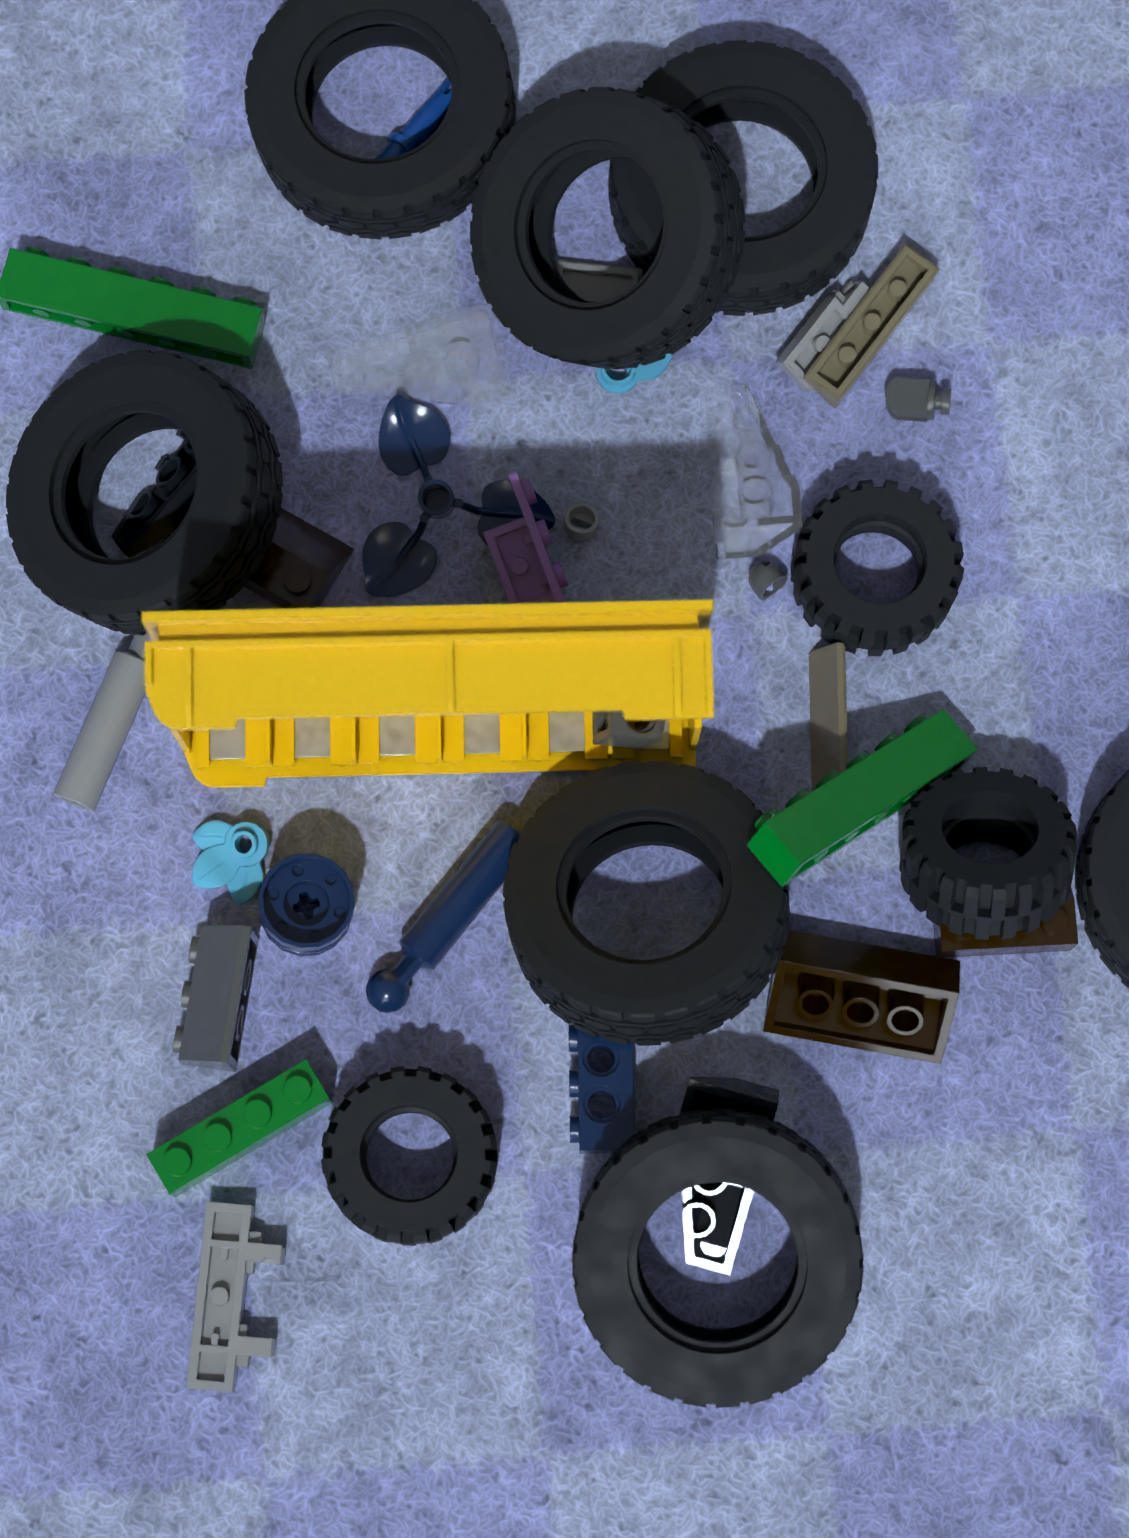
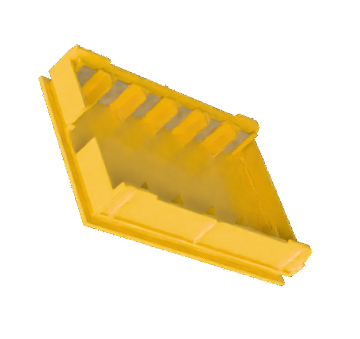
M713 599L142 612V623L153 640L144 641L145 691L154 714L163 725L170 729L183 750L194 777L201 784L210 788L265 787L267 778L595 771L606 766L613 767L618 766V763L639 760L641 762H649V760L671 761L673 764L680 765L683 763L696 767V748L702 730V719H714L712 630L709 629L713 613ZM622 711L625 721H628L629 725L634 729V720H665V727L661 734V740L643 749L594 745L592 712Z

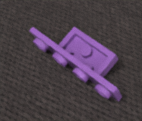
M517 471L508 475L524 517L483 532L509 604L549 603L554 600L556 603H566L561 588L568 586L560 561L551 563L546 550V546L553 544L544 519L536 522L530 507L531 504L538 502L530 479L527 477L520 480Z

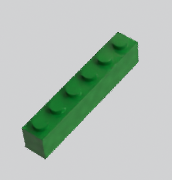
M25 247L24 251L10 248L0 279V306L3 310L253 369L266 323L263 308L258 307L256 302L247 298L234 297L232 301L216 297L214 292L201 287H192L191 291L174 287L175 285L172 282L159 277H150L149 281L135 278L130 272L117 267H108L107 271L93 268L85 260L76 257H67L65 261L52 258L45 251L34 247Z
M944 709L929 718L921 714L903 730L904 734L898 736L895 732L891 733L875 747L874 750L876 752L871 755L866 750L861 752L846 765V771L841 774L837 769L829 772L816 784V790L810 793L806 788L802 789L786 803V809L779 812L776 808H773L758 819L754 824L758 831L748 842L747 847L781 887L909 805L922 790L926 792V786L938 778H941L943 781L947 780L948 774L960 770L978 748Z

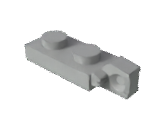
M849 280L840 291L833 290L826 296L775 361L803 391L814 389L803 378L870 290L863 281Z

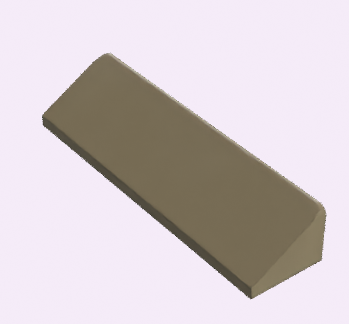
M904 244L803 377L835 409L925 293L940 270L939 267L907 244Z
M837 642L809 653L812 791L817 789L815 787L816 784L829 772L837 769L841 774L846 771L845 767L848 764L846 654L843 642Z

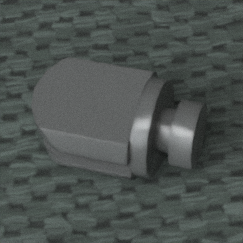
M895 377L889 382L885 390L886 409L890 416L896 420L919 422L934 420L935 410H940V414L950 415L952 389L943 388L942 392H937V381H930L931 379Z

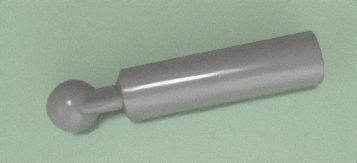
M147 632L144 636L134 635L128 650L114 652L53 792V795L60 800L87 811H95L146 693L144 641H153Z

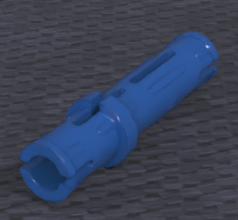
M447 77L399 132L394 131L388 136V144L374 159L391 158L407 153L425 142L437 129L447 113L451 100L452 89L448 94H445L452 86Z

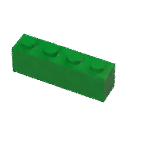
M305 1059L146 1155L169 1195L177 1197L332 1104V1101L312 1067Z

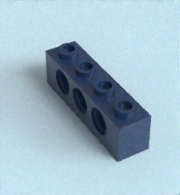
M568 1025L569 1052H578V1070H569V1098L578 1097L579 1116H570V1143H579V1154L613 1153L635 1134L633 1043L625 1045L605 1041L604 1037L598 1036L596 1038L576 1029L575 1025ZM604 1049L612 1055L614 1064L606 1072H596L588 1064L587 1058L589 1054L594 1050ZM599 1094L610 1097L614 1102V1112L606 1118H597L592 1115L588 1108V1103L592 1097Z

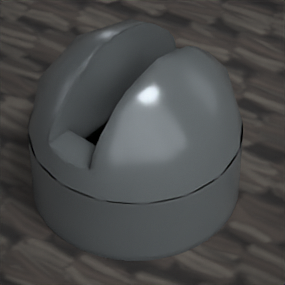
M764 561L751 568L748 582L755 594L761 600H766L785 585L788 577L779 566L773 562ZM773 583V590H766Z

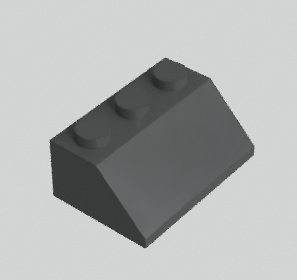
M201 925L200 937L193 936L191 939L188 962L195 964L192 981L185 980L181 995V1007L187 1008L184 1026L177 1025L173 1041V1052L179 1053L178 1060L183 1065L237 1072L259 942L251 926Z

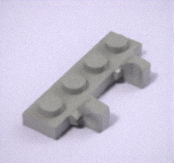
M206 1201L186 1388L235 1392L238 1367L249 1368L250 1356L275 1358L276 1339L248 1337L249 1325L242 1324L247 1274H255L256 1263L284 1265L286 1246L263 1244V1233L252 1231L255 1206Z

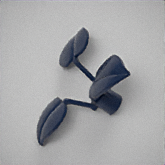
M401 395L393 397L382 417L379 430V451L385 465L396 475L406 476L415 472L418 468L420 469L425 484L419 490L418 502L423 513L420 516L419 524L414 533L403 523L388 522L376 527L365 541L362 555L365 589L370 595L382 597L397 596L410 592L424 584L432 575L436 566L437 553L430 543L420 539L431 518H446L452 513L454 508H459L475 515H481L478 522V533L482 541L488 546L483 532L524 517L510 480H498L488 484L482 492L483 507H477L464 502L462 499L455 498L451 487L446 482L433 480L427 465L437 464L446 456L450 445L448 426L433 410L414 403ZM535 492L538 502L530 505L536 522L544 519L548 530H550L556 522L554 514L546 501Z

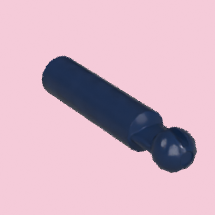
M499 819L496 820L400 939L399 944L403 952L402 957L392 969L379 970L369 978L366 985V996L368 1002L374 1008L383 1013H391L404 1007L410 996L409 982L420 968L434 970L504 883V873L509 871L506 864L513 844L518 843L519 833Z

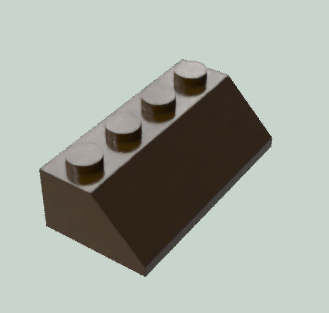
M789 930L787 943L782 947L784 954L775 973L772 975L763 1032L937 1064L942 1063L960 991L959 960Z

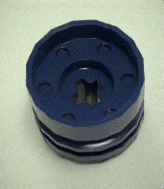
M315 853L294 854L277 862L266 874L259 892L260 923L268 939L279 949L299 957L318 956L334 948L348 932L355 907L354 890L346 872L333 860ZM307 897L310 904H318L319 907L313 909L312 918L305 919L302 912H294L293 909L299 907L301 898Z

